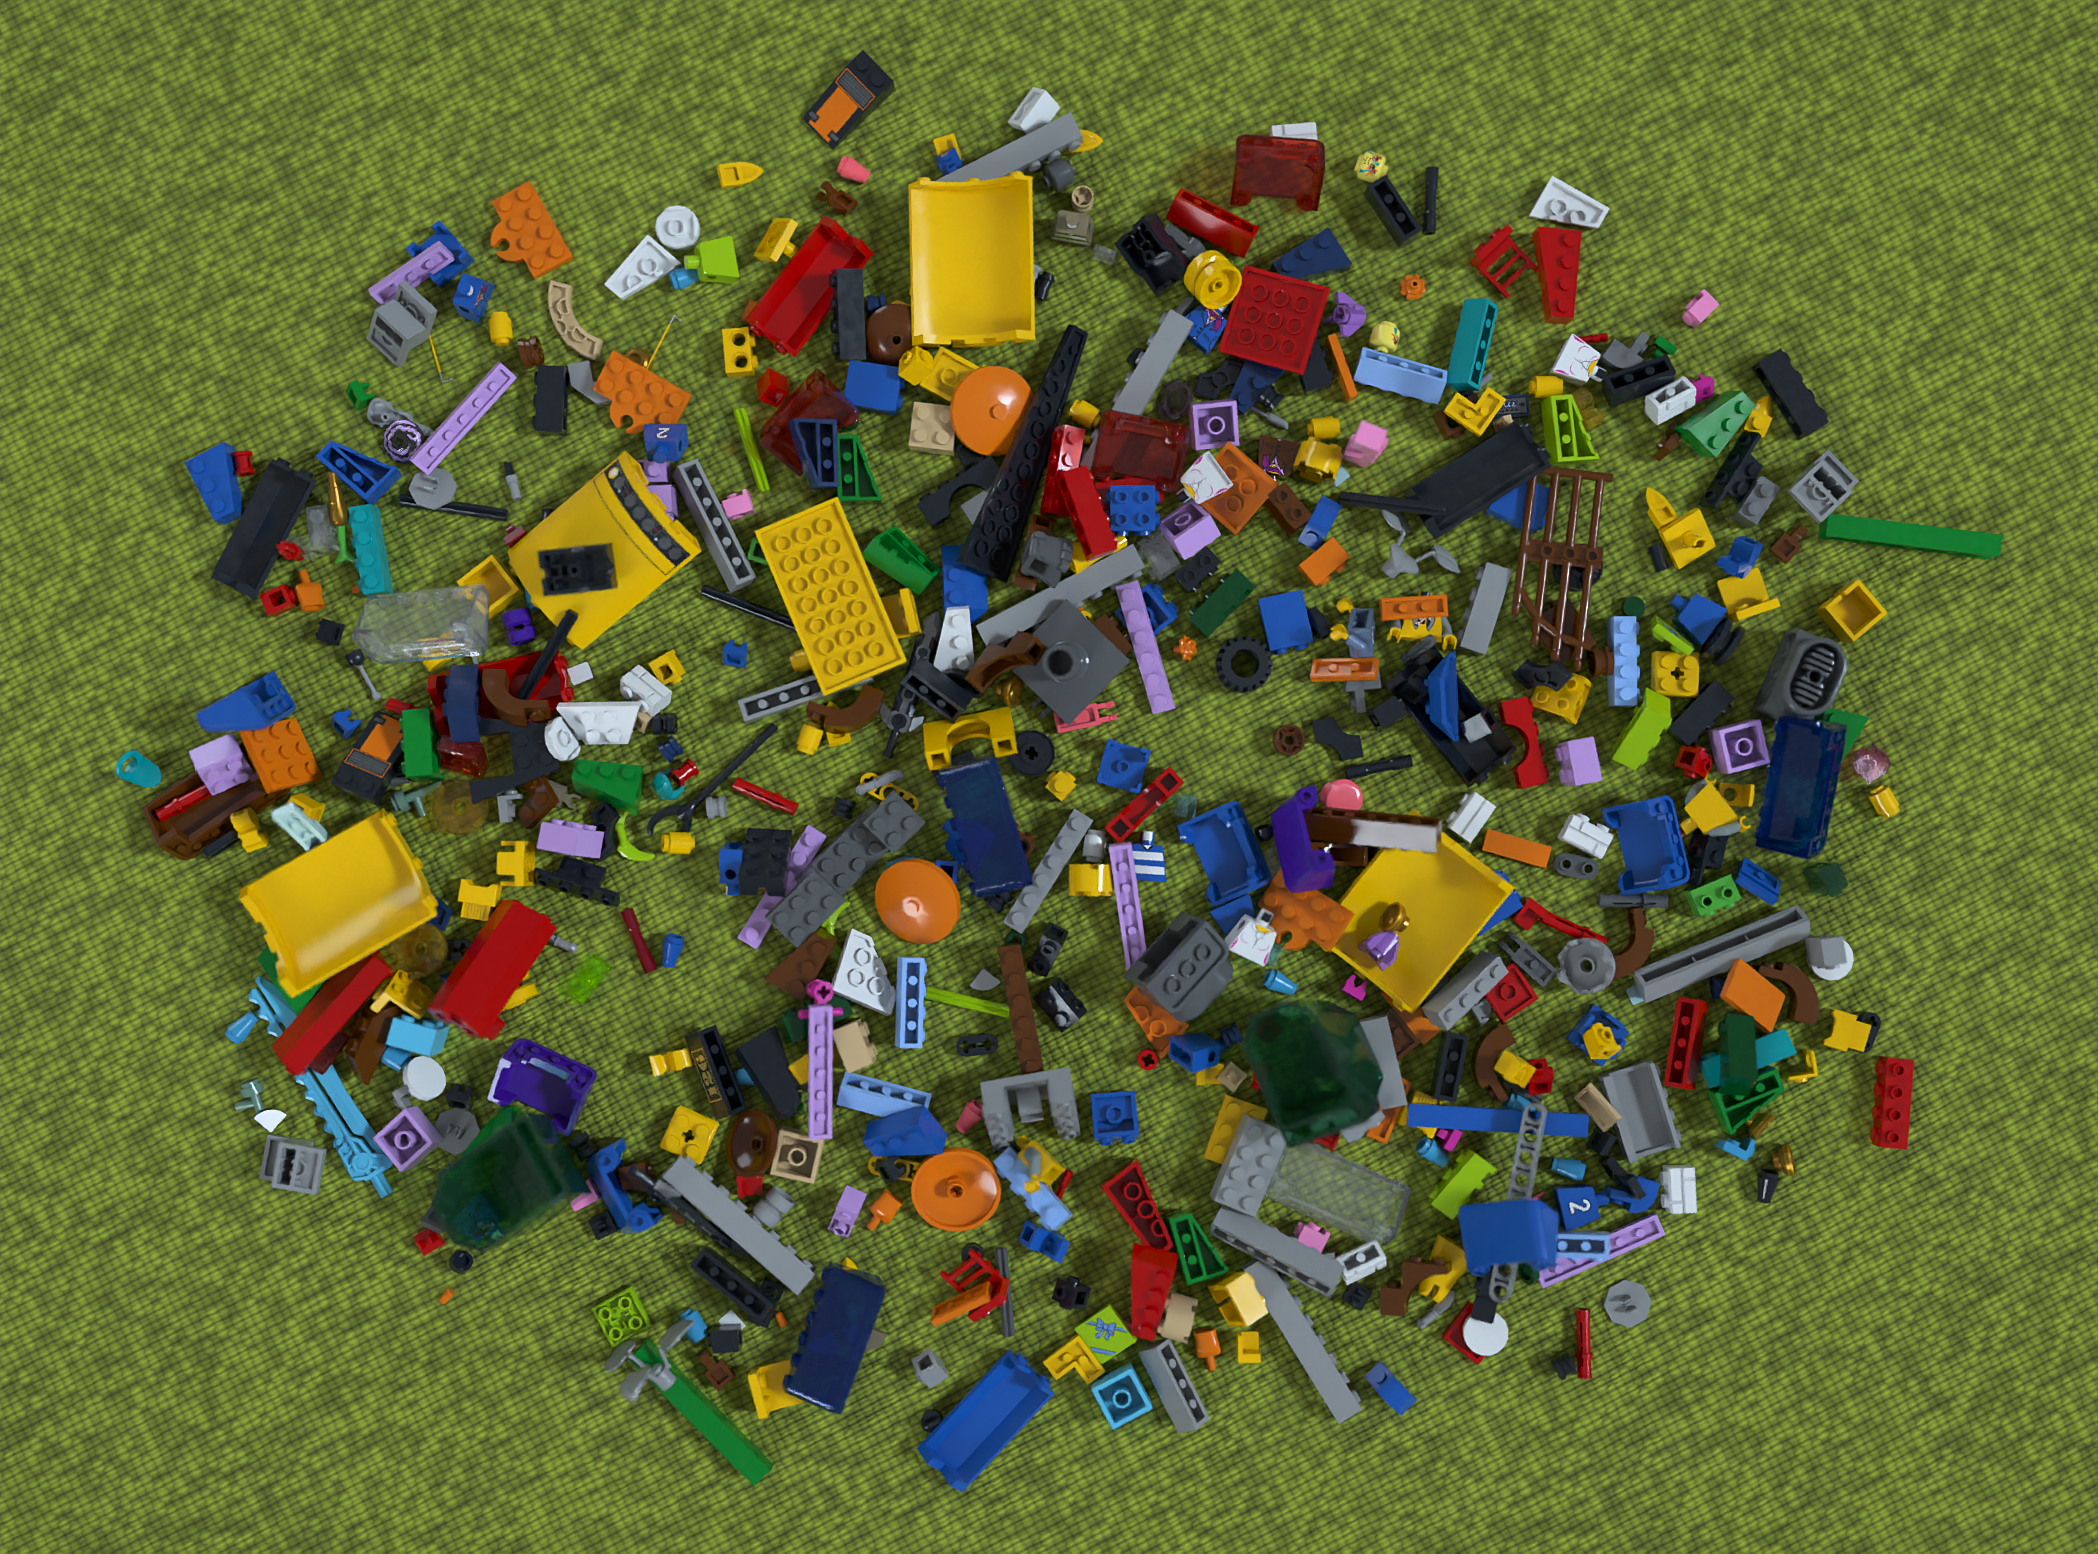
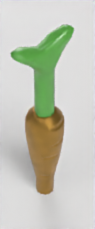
M335 471L328 472L329 517L331 523L336 526L339 543V553L334 564L339 565L347 560L355 562L354 560L357 557L348 547L345 525L348 522V512L338 483L337 473Z

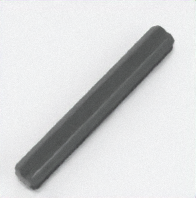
M996 1248V1268L1000 1270V1275L1010 1279L1007 1248ZM1010 1280L1007 1299L1000 1306L1004 1337L1015 1335Z

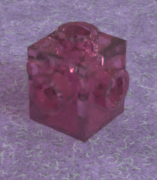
M1875 744L1868 748L1863 746L1854 753L1855 758L1851 763L1854 771L1862 776L1868 784L1885 775L1892 764L1887 758L1886 753Z

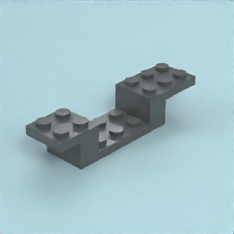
M894 790L879 805L873 801L795 878L797 885L765 915V918L798 948L845 902L843 894L888 850L894 854L926 822Z

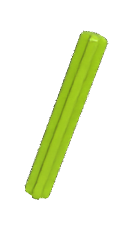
M744 408L734 410V416L757 489L760 493L770 490V486L746 410Z
M926 987L925 999L1001 1017H1008L1010 1013L1009 1005Z

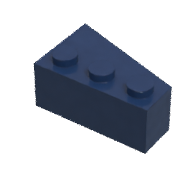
M1327 227L1274 261L1270 271L1308 282L1312 279L1328 277L1331 274L1347 272L1352 263Z
M793 418L788 421L787 425L810 489L833 490L839 487L837 419Z
M478 664L450 666V674L446 675V687L448 689H444L446 703H443V716L448 717L452 743L480 741L478 705H481V679Z

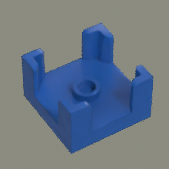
M438 220L431 227L436 233L420 246L415 242L411 243L406 250L414 258L440 241L454 255L455 260L435 274L428 273L429 277L442 289L475 260L445 225Z
M1108 739L1096 783L1139 794L1151 750L1136 748Z

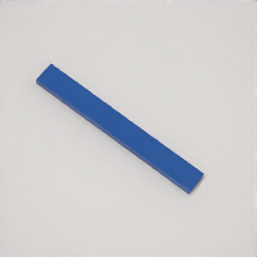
M1408 1103L1407 1126L1520 1133L1524 1110ZM1530 1110V1115L1535 1119H1539L1541 1112ZM1547 1111L1543 1135L1588 1137L1589 1115L1586 1113ZM1528 1129L1526 1131V1134H1536L1533 1130Z

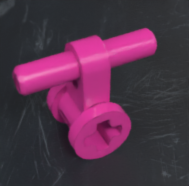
M814 979L807 986V993L814 999V1005H827V1001L833 996L832 985L823 980ZM833 1007V1016H842L843 1009L841 1007ZM809 1009L799 1010L798 1018L807 1019Z

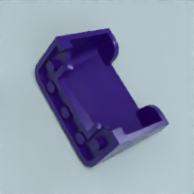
M1315 785L1299 789L1275 809L1271 815V825L1286 888L1293 893L1332 886L1335 871L1333 859L1327 851L1311 850L1303 816L1305 810L1312 809L1317 803Z
M521 1038L517 1039L501 1057L487 1099L500 1106L509 1105L515 1099L553 1116V1128L557 1132L569 1136L591 1092L597 1073L594 1069L531 1040Z

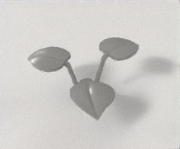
M1381 509L1387 523L1400 531L1397 543L1390 546V558L1381 566L1387 576L1395 578L1400 572L1416 574L1419 572L1417 562L1429 556H1434L1436 561L1444 568L1457 574L1460 573L1457 562L1452 554L1440 545H1433V551H1429L1416 559L1409 556L1400 547L1406 532L1409 533L1411 531L1408 520L1399 511Z
M685 1320L673 1324L661 1337L659 1352L664 1364L657 1363L651 1368L630 1353L636 1345L633 1340H626L617 1346L604 1365L606 1371L610 1372L617 1369L625 1361L626 1357L631 1358L641 1366L637 1372L631 1373L622 1382L619 1388V1393L622 1397L635 1402L639 1390L648 1378L653 1380L663 1391L669 1389L674 1384L676 1376L669 1370L671 1365L667 1361L664 1351H668L673 1347L681 1336L695 1324L693 1320Z

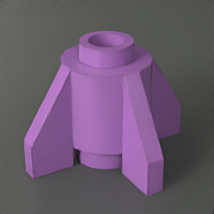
M1337 292L1335 293L1336 304L1340 305L1334 309L1333 316L1324 319V323H1338L1340 325L1341 337H1349L1364 324L1366 310L1364 306L1357 304L1345 293Z
M1382 930L1369 936L1358 946V949L1368 954L1376 962L1379 969L1384 971L1396 960L1400 945L1398 942L1399 937L1394 932Z

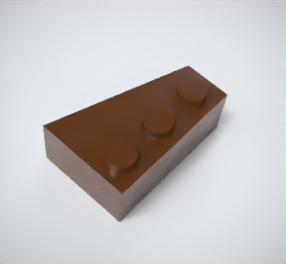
M819 928L764 979L803 1001L808 996V984L818 978L839 938Z

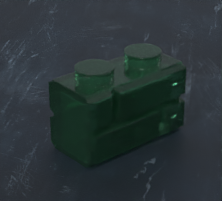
M1819 862L1802 871L1806 881H1809L1808 886L1811 892L1821 894L1822 897L1828 895L1830 897L1838 896L1843 893L1842 889L1847 888L1849 885L1845 875H1842L1843 871L1840 864L1836 862Z

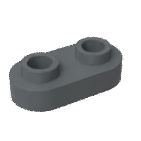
M1560 853L1553 859V869L1560 875L1590 880L1598 873V864L1591 858ZM1564 860L1569 862L1568 868L1563 867L1562 863ZM1586 865H1589L1591 868L1589 873L1584 871Z

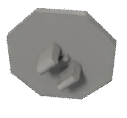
M435 467L429 475L423 471L415 474L408 490L417 506L435 510L452 501L457 485L448 470Z
M458 1108L440 1113L434 1125L445 1139L438 1147L454 1155L464 1152L481 1131L476 1115L470 1111Z
M1623 1279L1608 1287L1603 1306L1612 1322L1631 1328L1647 1319L1652 1301L1642 1284Z

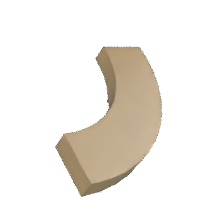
M550 280L548 307L557 332L574 351L597 362L603 340L586 332L576 320L572 308L573 287Z

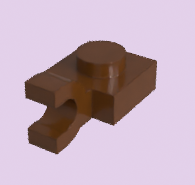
M828 181L821 184V188L825 190L826 194L821 191L816 195V198L821 201L828 200L827 204L844 217L856 209L858 202L843 190L836 191Z
M1674 422L1666 429L1667 438L1664 436L1655 446L1658 450L1653 457L1659 462L1682 439L1673 429L1677 425Z
M1803 525L1796 526L1790 535L1786 532L1782 533L1768 550L1781 562L1787 564L1802 548L1797 542L1808 530Z
M708 1348L700 1354L699 1360L708 1368L704 1371V1375L717 1391L735 1378L736 1374L723 1358L716 1361Z

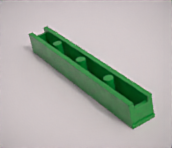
M1830 514L1819 523L1818 539L1991 560L1992 557H2000L2002 538L2004 536Z
M649 1338L633 1354L651 1368L657 1363L664 1364L659 1348ZM666 1356L667 1361L671 1365L669 1370L676 1376L674 1384L669 1389L663 1391L653 1380L649 1378L648 1380L755 1486L772 1470L774 1464ZM631 1358L629 1359V1361L637 1369L641 1368V1366L634 1362Z

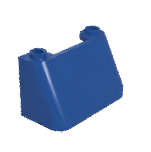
M272 671L197 713L196 716L198 717L199 725L204 730L210 732L264 730L294 712L296 706L276 673Z
M1664 795L1602 809L1603 822L1610 829L1617 828L1626 871L1622 872L1618 878V886L1622 896L1668 889L1688 882L1690 871L1671 797Z
M1237 801L1229 802L1177 825L1180 839L1187 844L1193 843L1211 884L1207 886L1205 895L1213 907L1271 882L1270 869L1244 811Z
M622 1137L590 1155L586 1160V1169L618 1229L622 1233L630 1235L649 1229L665 1215L660 1206L652 1208L647 1206L645 1201L634 1206L626 1190H622L621 1180L615 1171V1168L623 1163L621 1154L627 1148Z
M1530 1198L1470 1204L1459 1207L1458 1218L1466 1266L1471 1274L1484 1276L1485 1273L1490 1271V1265L1526 1262L1538 1271H1545L1547 1268L1556 1267L1558 1214L1542 1201Z

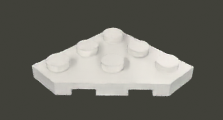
M850 929L848 930L831 983L833 993L889 1016L892 1013L896 1000L894 986L891 987L886 976L888 974L881 957L878 958L872 937Z

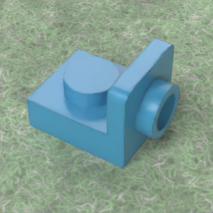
M1744 1137L1740 1145L1739 1142L1728 1138L1727 1141L1719 1138L1715 1146L1739 1159L1747 1161L1755 1151L1754 1145L1756 1141Z

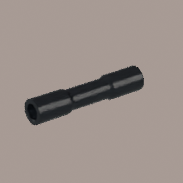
M1435 166L1426 167L1425 171L1426 192L1423 235L1436 234V194L1439 168Z
M1407 754L1392 757L1388 760L1348 766L1344 769L1346 779L1350 780L1365 777L1369 774L1413 767L1411 755Z

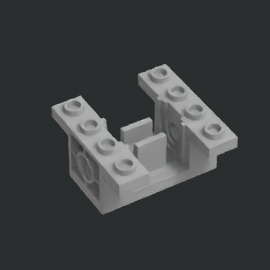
M1069 1067L980 1082L983 1115L993 1151H1005L1008 1147H1015V1134L1010 1105L1018 1104L1022 1123L1044 1120L1041 1100L1049 1099L1054 1128H1057L1059 1139L1072 1140L1077 1136H1081Z

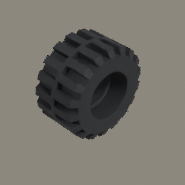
M1239 636L1224 644L1215 660V671L1219 676V681H1222L1224 684L1223 686L1230 688L1233 692L1241 693L1252 692L1261 687L1268 680L1272 671L1271 666L1273 665V661L1270 658L1271 653L1266 649L1267 646L1261 644L1257 638L1252 639L1251 636ZM1247 652L1254 657L1256 670L1251 676L1242 678L1233 672L1231 659L1235 654Z

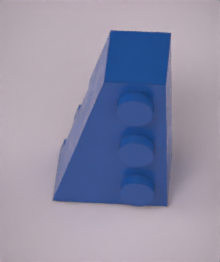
M330 441L316 455V458L330 472L335 471L337 478L367 504L374 505L402 476L396 467L360 454L358 451L334 441Z
M225 442L184 462L214 521L223 525L240 518L244 512L241 488L238 486L237 476L234 475L236 466L232 453L235 452V449Z
M920 1105L868 1122L863 1143L874 1156L942 1154L947 1133L924 1105Z

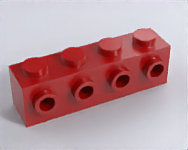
M1182 187L1176 194L1166 216V219L1171 221L1173 225L1183 227L1193 235L1210 241L1212 245L1222 247L1232 255L1242 258L1246 256L1260 228Z
M1066 424L1055 427L1052 436L1051 452L1048 458L1049 464L1041 499L1040 514L1059 519L1070 517L1056 478L1064 471L1079 467L1085 429Z
M1087 465L1062 472L1056 478L1086 561L1112 554L1118 549L1117 538L1111 532L1109 517L1102 508L1101 496L1099 492H1096L1093 484V474L1088 470Z
M1678 997L1675 1005L1674 1024L1671 1030V1043L1668 1049L1667 1068L1664 1073V1085L1685 1090H1695L1709 1006L1708 1001Z
M1889 1056L1878 1057V1061L1875 1064L1877 1082L1873 1088L1875 1105L1872 1107V1117L1874 1121L1873 1127L1870 1130V1139L1875 1146L1907 1150L1914 1060Z

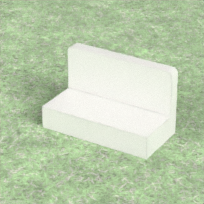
M1033 87L1008 123L1013 128L1022 130L1027 135L1050 123L1060 109V106L1046 90Z

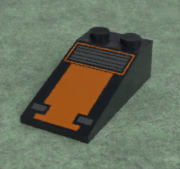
M862 50L847 64L804 115L802 120L834 150L896 91L894 81Z
M377 710L332 779L331 784L337 790L377 807L379 806L404 758V752L401 749V739H404L403 730L400 728V719Z

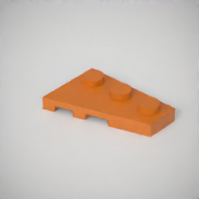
M1136 985L1123 1000L1161 1059L1169 1051L1170 1036L1182 1035L1190 1025L1187 1021H1176L1166 1010L1154 1005L1146 996L1138 991Z

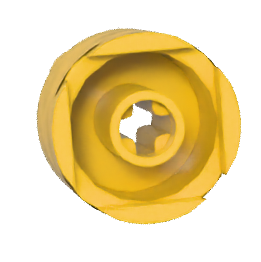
M1308 437L1307 441L1301 443L1292 469L1294 472L1298 469L1300 471L1299 476L1309 481L1323 484L1324 480H1329L1328 484H1332L1335 482L1343 459L1342 448L1336 444L1327 445L1321 443V440L1316 437Z
M1069 864V896H1113L1112 865Z

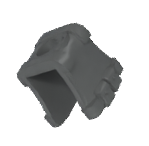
M1035 531L1025 545L1021 559V572L1024 575H1032L1044 581L1049 587L1056 588L1061 572L1065 573L1072 560V539L1067 537H1051L1043 532Z

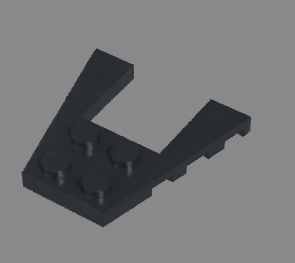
M480 717V723H478L480 737L510 734L514 775L469 781L472 804H478L512 788L515 789L522 786V784L532 780L535 781L561 770L560 760L554 758L545 742L544 734L547 724L527 722V727L510 724L501 719Z

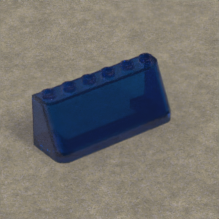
M1781 716L1774 726L1776 736L1770 748L1772 758L1766 770L1768 780L1762 792L1764 802L1759 809L1760 823L1755 831V839H1757L1755 846L1808 860L1821 854L1826 844L1847 737V725L1829 721Z
M989 753L938 769L940 774L936 775L939 787H944L946 793L943 801L946 809H950L952 818H949L953 831L957 830L959 837L956 840V845L959 853L963 852L965 857L962 865L965 873H969L972 882L968 883L971 894L976 895L977 898H982L1032 886L1031 873L995 755Z
M830 1261L828 1268L825 1267L822 1272V1285L820 1289L817 1288L813 1298L815 1304L813 1309L807 1313L805 1331H801L799 1335V1347L797 1353L794 1352L790 1360L791 1369L789 1374H785L782 1387H784L785 1393L830 1413L840 1415L845 1407L883 1303L886 1286L880 1276Z

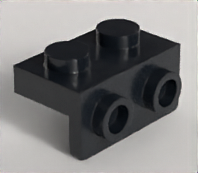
M1204 546L1174 577L1181 584L1180 588L1185 593H1188L1190 590L1194 593L1202 585L1201 580L1206 575L1210 578L1219 569L1217 565L1221 561L1207 546Z
M1060 977L1034 998L1061 1033L1076 1023L1087 1012L1083 1002L1070 990L1069 985Z

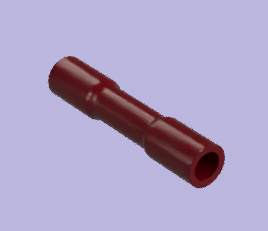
M633 908L620 912L638 953V959L644 974L657 970L651 952L648 950Z

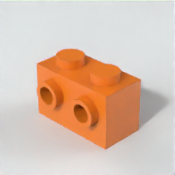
M1332 537L1304 560L1297 569L1313 588L1318 584L1322 587L1331 579L1329 575L1336 570L1339 573L1348 565L1346 561L1350 556L1336 539Z

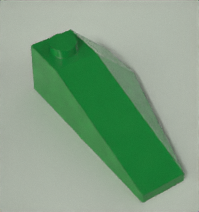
M506 1105L497 1110L498 1114L490 1119L447 1171V1176H458L529 1131L531 1128L519 1106Z

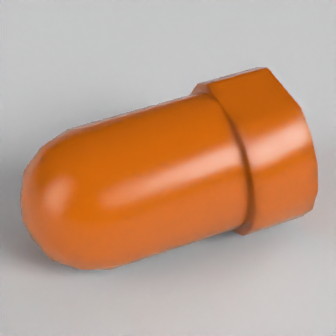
M447 1288L440 1297L439 1302L446 1304L455 1294L454 1291Z
M781 1311L776 1312L775 1318L779 1327L782 1328L789 1323Z

